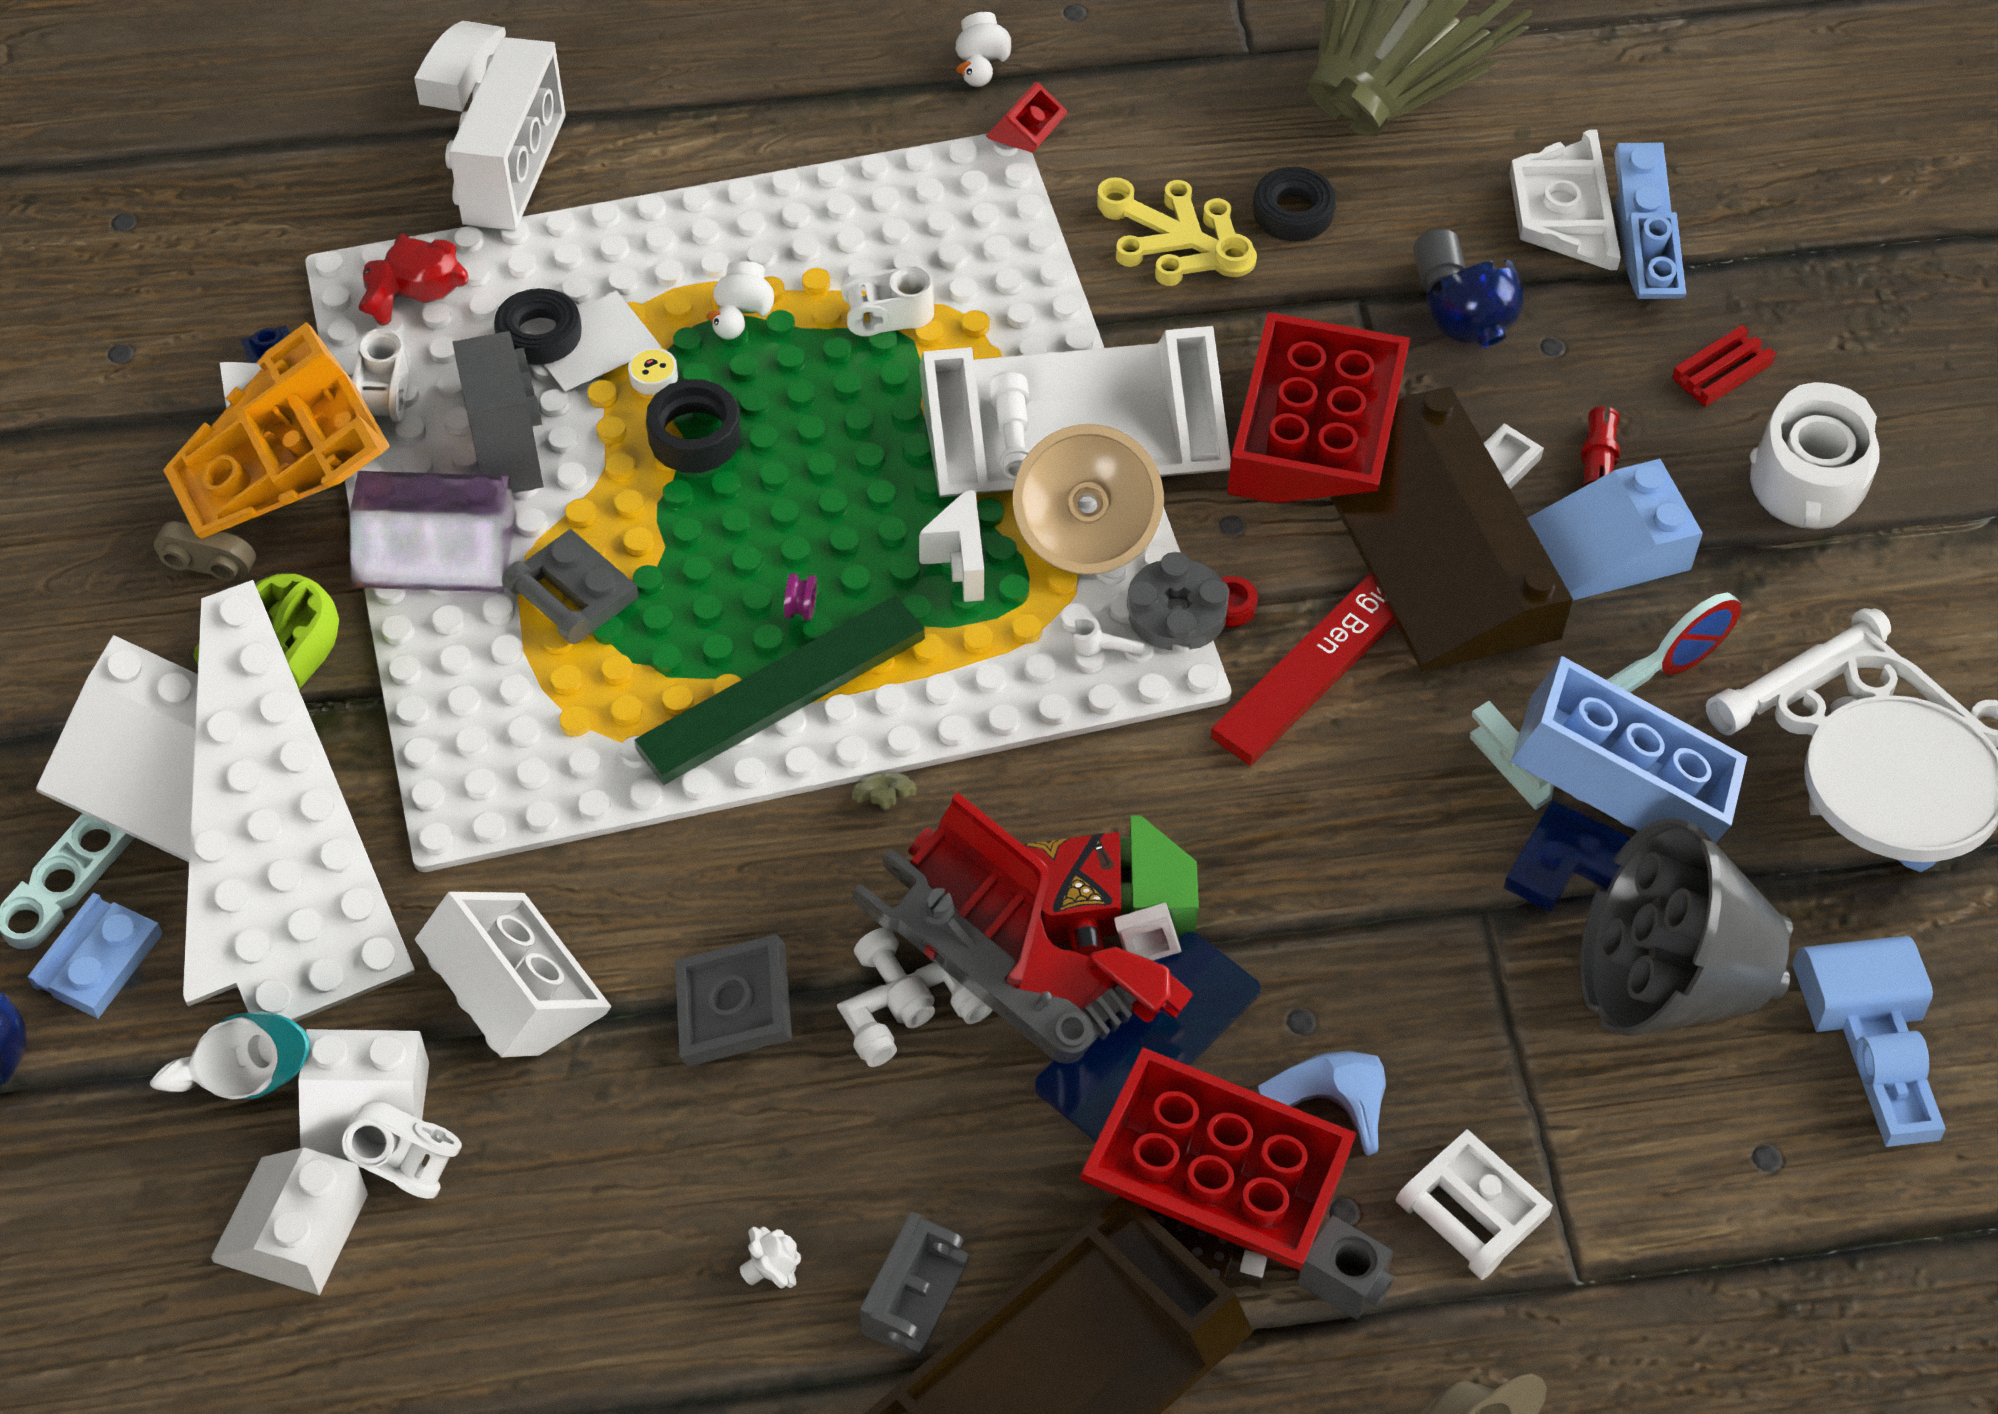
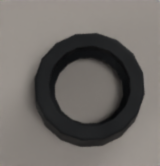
M704 379L678 381L667 385L657 392L647 406L646 426L649 445L655 458L668 468L683 473L706 472L720 467L731 459L740 445L739 407L733 395L719 384ZM688 413H706L718 418L722 422V426L717 431L700 439H682L669 434L665 430L669 422L678 416Z

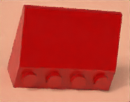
M1268 312L1231 456L1227 494L1281 503L1378 491L1410 338Z
M1142 1047L1081 1172L1080 1180L1301 1271L1337 1189L1357 1133Z

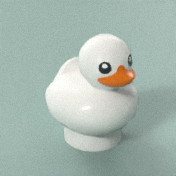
M978 12L965 17L961 21L963 32L958 36L955 48L958 56L966 61L961 63L956 71L963 75L964 80L970 86L974 87L985 86L991 80L993 68L989 61L999 59L1001 62H1004L1011 53V37L1005 28L997 25L995 14L991 12Z
M748 261L731 262L727 264L726 276L722 277L714 286V301L721 308L709 312L706 318L712 322L713 330L721 338L731 340L743 332L745 320L742 313H759L761 317H764L773 307V288L764 279L765 268L762 265Z

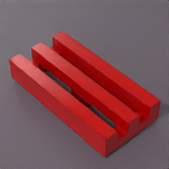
M1741 325L1674 367L1672 379L1706 407L1772 365L1776 352L1770 347L1762 350V341L1756 336L1749 339L1747 337L1749 330ZM1750 356L1752 358L1705 389L1700 387L1712 378L1720 377L1729 371L1731 366L1745 357Z

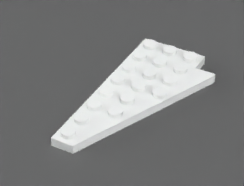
M251 580L201 598L183 996L187 1006H191L238 987L248 1013L266 1012L277 1014L297 1022L415 974V969L254 581Z

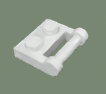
M1468 1129L1412 1178L1396 1197V1203L1407 1213L1415 1211L1469 1260L1468 1268L1481 1280L1489 1276L1503 1258L1550 1215L1553 1207L1546 1198ZM1438 1185L1494 1235L1487 1244H1484L1430 1195Z

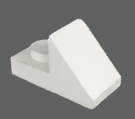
M975 490L964 491L924 527L919 534V562L921 564L951 562L952 582H962L964 602L984 600V562Z

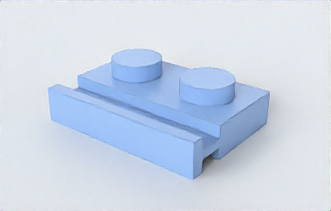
M92 893L27 977L33 988L39 991L43 989L51 993L53 998L99 1019L163 933L159 923L115 902L112 904L105 902L101 899L100 895Z

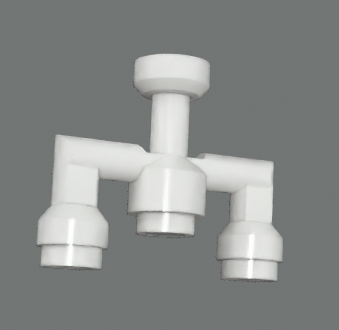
M885 928L876 929L862 937L854 948V954L862 966L876 967L886 985L877 986L837 1004L838 1010L855 1036L853 1047L859 1057L865 1060L870 1067L886 1063L897 1052L894 1037L885 1024L877 1023L871 1014L875 1011L888 1007L898 1023H905L908 1028L921 1026L931 1019L935 1013V1008L933 1007L935 999L928 988L945 982L952 993L950 1002L959 1017H963L967 1024L977 1023L992 1012L990 1007L935 962L917 969L910 975H906L894 956L899 942L894 933L887 931Z

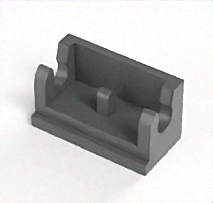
M911 1211L860 1308L861 1334L920 1359L969 1262V1254L960 1249L964 1239L955 1232L922 1218V1215Z

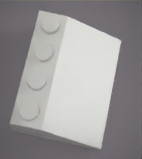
M113 635L80 692L38 782L36 791L189 862L198 674Z

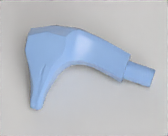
M1349 1050L1317 1054L1289 1067L1257 1086L1258 1094L1291 1107L1314 1098L1329 1099L1337 1103L1347 1113L1357 1131L1364 1154L1370 1156L1371 1154L1378 1153V1123L1381 1101L1386 1088L1384 1067L1378 1056Z

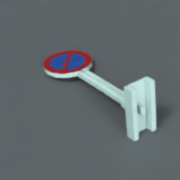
M1728 592L1714 595L1701 602L1685 614L1669 631L1657 651L1648 657L1635 661L1607 679V681L1630 693L1647 682L1659 670L1668 675L1682 673L1697 665L1710 655L1732 631L1741 614V602ZM1490 701L1473 710L1472 717L1480 727L1470 732V739L1535 810L1552 800L1554 785L1531 775L1523 768L1510 762L1520 732L1508 722Z

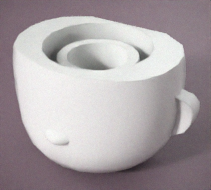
M1819 382L1799 385L1782 398L1766 425L1761 442L1750 454V482L1753 492L1760 504L1771 515L1799 528L1824 529L1834 527L1855 512L1868 493L1879 463V445L1875 434L1877 416L1867 400L1851 389L1836 384Z

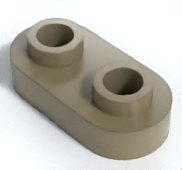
M171 521L165 523L154 541V549L166 566L175 570L187 569L210 574L222 581L245 579L256 560L254 549L243 539L225 532H218L200 539L195 535L190 524Z

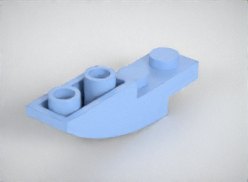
M1618 143L1614 152L1618 184L1615 208L1624 261L1637 299L1685 298L1686 287L1677 212H1671L1664 144Z

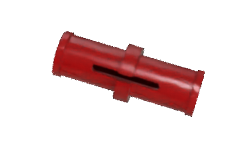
M1605 406L1595 407L1588 413V436L1581 448V459L1585 463L1584 479L1581 488L1614 471V466L1618 463V459H1620V446L1616 442L1620 415L1614 408L1610 407L1608 422H1604Z

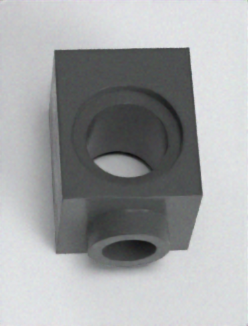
M1332 1215L1313 1243L1300 1271L1297 1284L1358 1320L1369 1303L1378 1307L1388 1293L1395 1276L1388 1273L1393 1250ZM1343 1264L1354 1265L1362 1271L1363 1275L1357 1277L1347 1276L1337 1267Z

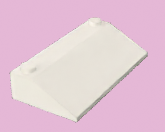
M1213 326L1165 330L1160 341L1156 344L976 360L973 359L972 347L924 351L922 354L919 372L923 406L939 498L960 496L964 491L975 490L976 494L1013 491L1015 479L1007 477L1000 465V456L1006 451L1005 437L999 431L997 410L991 405L989 392L990 381L995 376L1007 372L1021 374L1028 382L1030 400L1026 405L1028 428L1024 432L1025 446L1029 450H1032L1042 439L1062 428L1080 424H1096L1117 429L1136 440L1151 456L1160 477L1230 470L1231 457Z

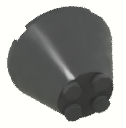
M1665 818L1652 822L1638 831L1613 859V862L1619 864L1620 867L1607 891L1597 888L1583 933L1580 957L1582 991L1588 1009L1597 1011L1602 1019L1600 1026L1620 1035L1638 1036L1748 1015L1763 1007L1770 998L1778 1000L1783 997L1790 982V974L1786 969L1789 955V939L1793 930L1791 919L1779 914L1716 843L1697 825L1678 818Z

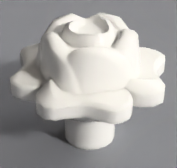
M752 1227L749 1229L748 1233L751 1242L748 1245L751 1259L740 1266V1273L744 1280L750 1285H755L763 1278L773 1281L781 1289L785 1286L789 1288L794 1287L797 1283L794 1272L797 1268L796 1266L801 1261V1255L797 1252L795 1241L791 1236L785 1235L781 1229H776L772 1232L766 1227H761L760 1229Z

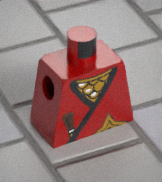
M1119 832L1023 844L1044 862L1049 872V884L1040 917L1050 942L1069 941L1071 951L1088 957L1094 952L1104 950L1102 937L1118 933L1114 918L1121 915Z

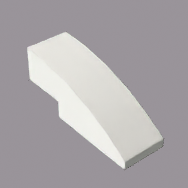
M461 21L446 30L432 46L414 78L419 105L462 112L470 94L473 93L475 84L481 83L488 56L494 55L501 38L505 37V27Z

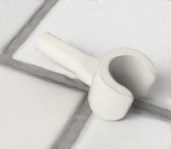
M1082 615L1075 619L1076 631L1079 634H1072L1074 648L1080 655L1085 657L1097 654L1101 648L1115 649L1139 655L1143 654L1144 642L1101 633L1100 624L1093 616Z

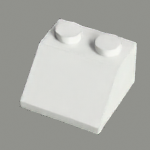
M306 1029L310 1048L307 1059L299 1074L300 1148L305 1147L349 1161L342 1147L344 1132L361 1107L370 1102L381 1101L389 1103L395 1108L422 1120L429 1060L420 1031ZM361 1127L362 1134L368 1141L375 1144L386 1142L385 1135L377 1127Z
M305 1147L261 1157L211 1256L212 1261L320 1296L368 1196L358 1164Z

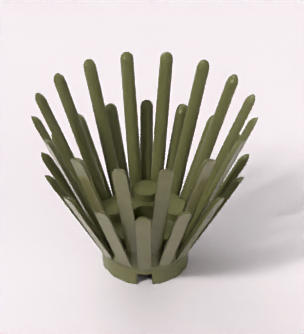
M1326 0L1316 70L1307 81V83H1310L1307 87L1308 93L1316 104L1335 120L1341 114L1353 119L1354 121L1349 129L1369 137L1378 136L1387 122L1488 72L1487 68L1494 65L1498 61L1497 59L1489 58L1467 70L1464 69L1528 30L1529 26H1520L1512 32H1508L1532 15L1533 10L1525 9L1490 32L1487 29H1479L1514 0H1495L1477 16H1467L1461 22L1455 15L1469 0H1433L1426 9L1428 0H1411L1395 23V19L1407 0H1374V2L1373 0Z

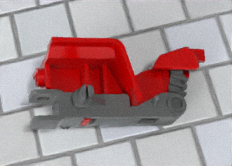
M958 792L952 797L951 804L942 816L938 829L934 831L930 827L925 828L912 843L908 850V853L913 856L910 863L891 849L884 854L883 866L910 889L897 906L889 907L870 890L860 884L852 893L853 901L887 931L900 933L930 960L934 961L1050 1058L1059 1063L1069 1064L1078 1061L1098 1036L1104 1040L1110 1033V1029L1115 1032L1121 1024L1119 1018L1124 1024L1128 1022L1132 1016L1131 1011L1146 1023L1151 1022L1160 1010L1172 1019H1175L1193 996V993L1170 974L1168 967L1118 947L1100 950L1088 957L1054 946L1046 936L1040 917L1049 884L1047 866L1039 857Z

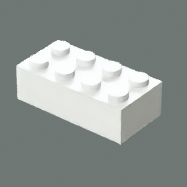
M502 37L494 55L488 56L481 83L475 84L468 111L462 112L459 130L455 139L448 142L445 153L446 166L452 169L454 177L453 202L455 205H459L462 225L517 230L566 116L555 42Z

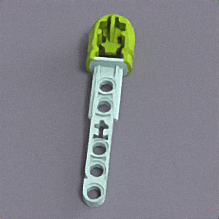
M276 574L258 581L255 586L271 620L297 687L300 689L325 661L332 650L337 638L339 617L333 600L319 584L298 574ZM199 644L195 647L193 653L197 665L199 662ZM82 813L33 868L29 885L21 881L1 904L0 933L3 939L10 946L17 949H30L41 944L65 918L63 911L75 906L135 837ZM102 829L111 835L109 844L103 850L89 852L80 846L82 837L88 831ZM66 869L75 875L73 885L66 891L52 892L44 886L47 876L53 871ZM21 910L34 911L39 915V922L30 932L24 934L15 933L8 928L9 920L16 912Z

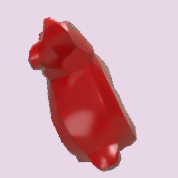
M399 234L394 241V245L386 253L384 260L369 261L364 266L363 283L367 291L359 303V310L372 315L379 325H388L392 319L394 298L402 295L423 303H429L445 299L456 287L466 285L469 275L467 270L456 259L455 244L438 239L429 243L423 240L408 238L407 234Z

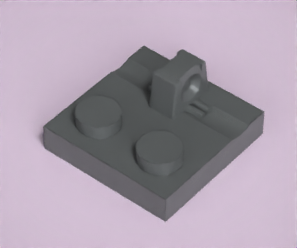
M778 934L675 960L679 1057L688 1067L757 1050L763 1046L792 1041L785 943Z

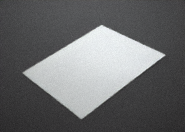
M615 291L578 308L582 325L581 338L578 345L564 358L544 364V366L563 391L566 392L628 363L641 350L660 348L661 346L618 291ZM551 320L525 333L531 335L547 333L556 327V322Z

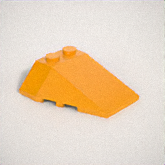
M307 322L263 354L256 362L261 367L260 371L242 391L235 387L225 399L231 404L212 426L204 422L163 469L195 535L200 539L340 484L390 447L356 385Z

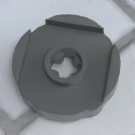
M1180 552L1167 553L1162 557L1161 561H1155L1142 568L1130 583L1127 608L1131 627L1141 639L1160 649L1173 650V644H1190L1189 650L1201 648L1212 642L1225 626L1229 599L1228 585L1211 568L1200 562L1190 560L1187 555ZM1174 598L1187 601L1188 608L1185 609L1182 606H1177L1171 609L1168 607L1169 600Z

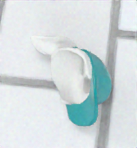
M250 1012L228 1016L221 1020L219 1024L208 1029L207 1033L199 1040L191 1057L176 1059L165 1065L152 1078L150 1086L167 1092H184L200 1085L214 1095L231 1100L258 1098L278 1089L298 1074L309 1053V1038L301 1026L281 1015L266 1012Z

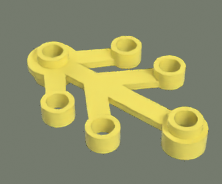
M1108 178L1102 181L1098 187L1097 206L1106 218L1120 220L1128 217L1161 233L1145 237L1133 235L1121 237L1116 244V260L1121 265L1126 267L1137 266L1143 261L1144 255L1190 248L1201 252L1200 254L1184 257L1172 254L1159 257L1156 261L1155 278L1162 285L1174 286L1181 282L1183 274L1216 270L1228 277L1244 276L1254 269L1257 254L1252 242L1247 237L1235 233L1230 219L1231 205L1224 199L1214 198L1207 201L1204 205L1203 222L1207 227L1215 229L1217 239L1201 231L1191 201L1192 187L1186 181L1173 180L1165 186L1164 203L1169 209L1174 210L1177 220L1134 200V187L1123 178Z

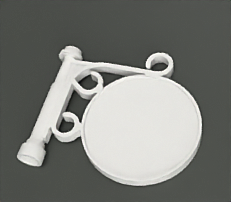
M1864 608L1857 611L1852 616V627L1829 641L1813 646L1742 689H1726L1708 699L1706 703L1708 718L1712 725L1724 735H1732L1747 726L1755 712L1760 715L1773 706H1777L1775 717L1782 728L1791 733L1813 736L1806 754L1804 775L1806 786L1814 805L1837 832L1858 846L1873 853L1910 862L1948 860L1962 856L1979 847L1992 835L1998 826V750L1996 749L1998 747V730L1991 729L1978 720L1983 717H1991L1998 720V700L1980 701L1972 708L1970 713L1920 668L1898 655L1885 643L1887 636L1891 632V625L1887 616L1879 609ZM1857 668L1883 669L1880 680L1885 686L1871 687L1860 680ZM1844 673L1848 692L1856 701L1841 706L1825 718V701L1814 690ZM1897 675L1910 683L1929 701L1893 695L1898 680ZM1804 697L1802 704L1810 709L1813 715L1809 717L1795 715L1787 706Z

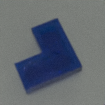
M1552 800L1508 873L1503 888L1552 912L1574 873L1608 889L1620 867L1619 864L1613 862V859L1631 838Z

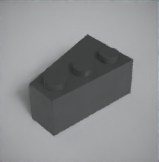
M510 331L452 341L485 499L543 488L544 485L533 432V426L542 425L524 347L514 349Z

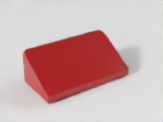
M1035 82L990 130L986 137L993 141L1033 153L1068 112L1040 83Z

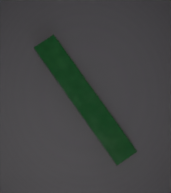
M895 595L634 739L636 750L660 782L665 785L925 639V628Z

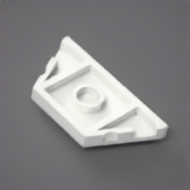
M1597 130L1583 132L1582 140L1565 147L1561 142H1557L1545 147L1539 153H1529L1512 160L1509 174L1520 240L1608 270H1618L1621 256Z

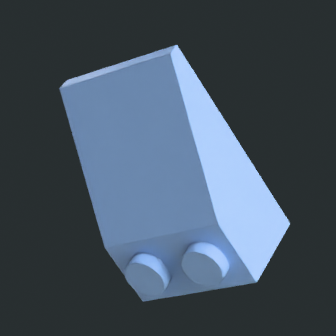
M1661 459L1614 470L1527 518L1572 596L1573 601L1691 570L1703 534Z

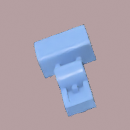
M1898 936L1798 948L1792 965L1816 1032L1843 1029L1885 1146L1891 1147L1941 1141L1946 1128L1927 1080L1929 1074L1927 1045L1919 1031H1909L1906 1022L1924 1019L1933 996L1931 982L1914 940L1910 936Z

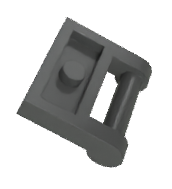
M571 528L525 562L517 561L511 564L501 578L502 584L511 593L523 595L556 624L559 635L570 644L580 642L639 598L637 585ZM542 578L547 579L578 606L581 611H571L538 581Z

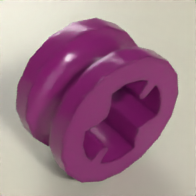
M796 573L789 574L784 600V617L786 619H792L794 615L800 614L803 616L804 621L812 620L817 595L816 576L809 575L806 580H801Z

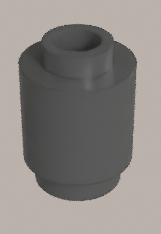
M1432 229L1425 232L1416 240L1413 246L1421 286L1434 299L1445 300L1453 298L1462 292L1465 286L1464 282L1467 279V270L1459 237L1454 232L1445 229Z

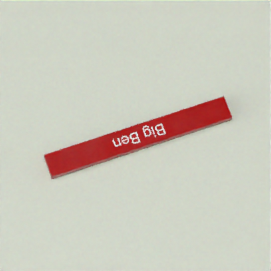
M1371 573L1211 728L1210 738L1249 766H1252L1396 623Z

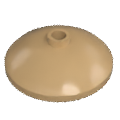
M1073 425L1051 433L1037 443L1025 457L1014 483V516L1025 542L1034 553L1048 564L1074 574L1096 575L1107 573L1133 561L1152 541L1163 513L1164 491L1162 480L1151 456L1129 435L1103 425ZM1088 496L1095 499L1097 502L1096 510L1091 513L1082 512L1078 507V502L1081 498Z

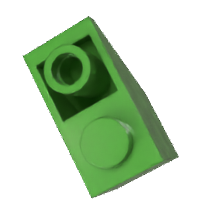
M1130 815L1129 836H1120L1121 869H1129V882H1121V915L1166 902L1177 936H1195L1199 911L1197 861L1144 817Z

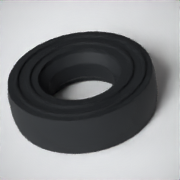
M1284 167L1271 171L1259 181L1254 192L1253 212L1257 223L1268 234L1279 239L1303 241L1315 238L1328 229L1335 214L1336 196L1332 185L1321 174L1310 169ZM1295 195L1309 200L1312 207L1304 212H1290L1280 208L1277 200L1283 196Z
M537 288L518 292L507 298L499 306L494 320L495 334L510 331L514 349L524 347L527 364L531 365L548 364L564 358L576 348L581 338V317L576 304L567 295L556 290ZM547 318L556 322V327L544 334L531 335L520 330V326L531 319Z

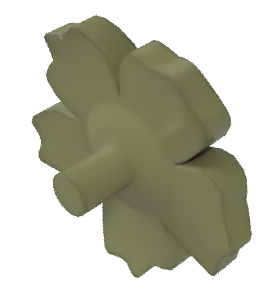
M878 773L857 781L858 784L855 785V789L852 792V800L860 803L871 799L872 804H879L881 809H889L891 805L896 804V797L907 798L908 796H916L917 787L916 783L909 780V777L899 773H886L883 775Z

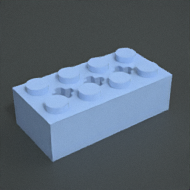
M1561 656L1531 696L1510 762L1637 831L1660 819L1678 818L1697 825L1717 843L1732 825L1747 756Z

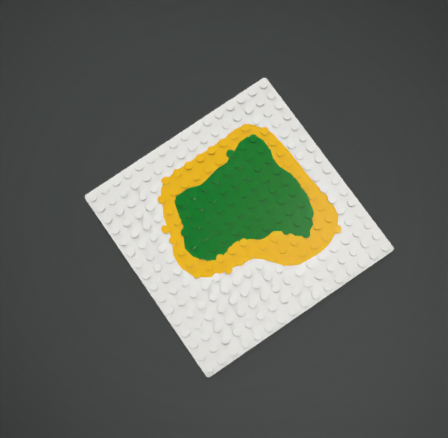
M987 134L523 216L516 231L466 226L410 236L408 238L423 240L432 243L435 239L454 243L456 246V259L467 270L469 280L466 285L456 287L445 299L423 303L402 295L394 298L391 322L383 326L379 325L372 315L363 313L358 308L361 299L367 291L363 283V270L369 261L384 260L386 253L394 245L396 239L315 253L305 259L318 336L350 378L353 376L359 343L362 337L369 331L379 328L392 329L400 335L410 369L403 420L397 422L392 421L390 416L373 415L390 447L347 478L345 486L414 866L418 871L429 872L853 783L873 774L882 773L884 775L886 773L910 771L1219 706L1230 701L1231 687L1214 641L1201 648L1189 650L1190 644H1173V650L1160 649L1141 639L1131 627L1127 597L1132 579L1142 568L1155 561H1161L1162 557L1167 553L1180 552L1164 506L1156 534L1147 548L1138 557L1114 571L1096 575H1082L1066 572L1048 564L1028 546L1015 520L1013 491L976 494L984 562V600L964 602L962 582H952L951 562L921 564L919 562L920 532L959 497L939 498L924 414L919 372L923 352L972 347L973 359L976 360L1104 348L1032 152L993 141L986 137ZM895 248L906 250L894 257L893 269L906 265H917L929 271L933 284L935 309L933 319L926 326L917 329L907 328L881 332L872 336L854 334L847 325V314L850 310L848 303L844 301L841 294L842 283L849 276L859 272H876L873 262ZM748 261L760 264L765 268L764 279L773 288V307L764 317H761L759 313H742L745 320L743 332L731 340L721 338L713 330L712 322L706 318L709 312L721 308L714 301V286L722 277L726 276L727 264L731 262ZM861 286L862 296L867 295L864 286ZM544 288L559 291L571 298L577 308L618 291L660 344V349H664L674 356L678 372L677 382L685 379H704L721 385L733 395L739 407L740 445L731 459L720 467L706 472L683 473L668 468L655 458L648 441L646 426L647 406L654 395L642 394L632 387L628 370L629 362L566 392L563 391L544 364H527L542 425L533 426V432L544 487L485 499L452 341L495 334L494 320L499 306L510 296L524 290ZM864 313L865 321L870 322L869 313ZM531 319L520 326V330L525 333L551 321V319ZM688 413L678 416L669 422L665 430L669 434L682 439H700L717 431L722 426V422L718 418L706 413ZM1083 497L1079 500L1078 507L1084 513H1091L1096 510L1097 502L1092 497ZM570 528L635 583L639 596L638 599L576 644L568 643L559 635L556 624L523 595L511 593L501 582L503 573L511 564L517 561L525 562ZM790 573H796L801 580H806L809 575L817 577L816 604L811 621H804L803 616L800 614L794 615L792 619L784 617L785 591ZM542 578L538 581L571 611H581L578 606L547 579ZM895 595L925 628V639L665 785L660 782L636 750L634 739ZM1174 598L1169 600L1168 607L1171 609L1177 606H1182L1185 609L1188 608L1187 601ZM1082 615L1093 616L1100 624L1101 633L1144 642L1143 654L1139 655L1115 649L1101 648L1095 655L1086 657L1080 655L1074 648L1072 634H1079L1076 631L1075 619Z

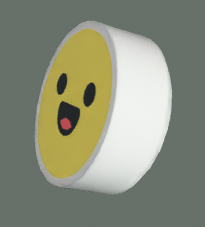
M647 348L641 350L629 361L630 383L636 391L642 394L655 395L667 385L677 382L676 360L670 352L664 349Z

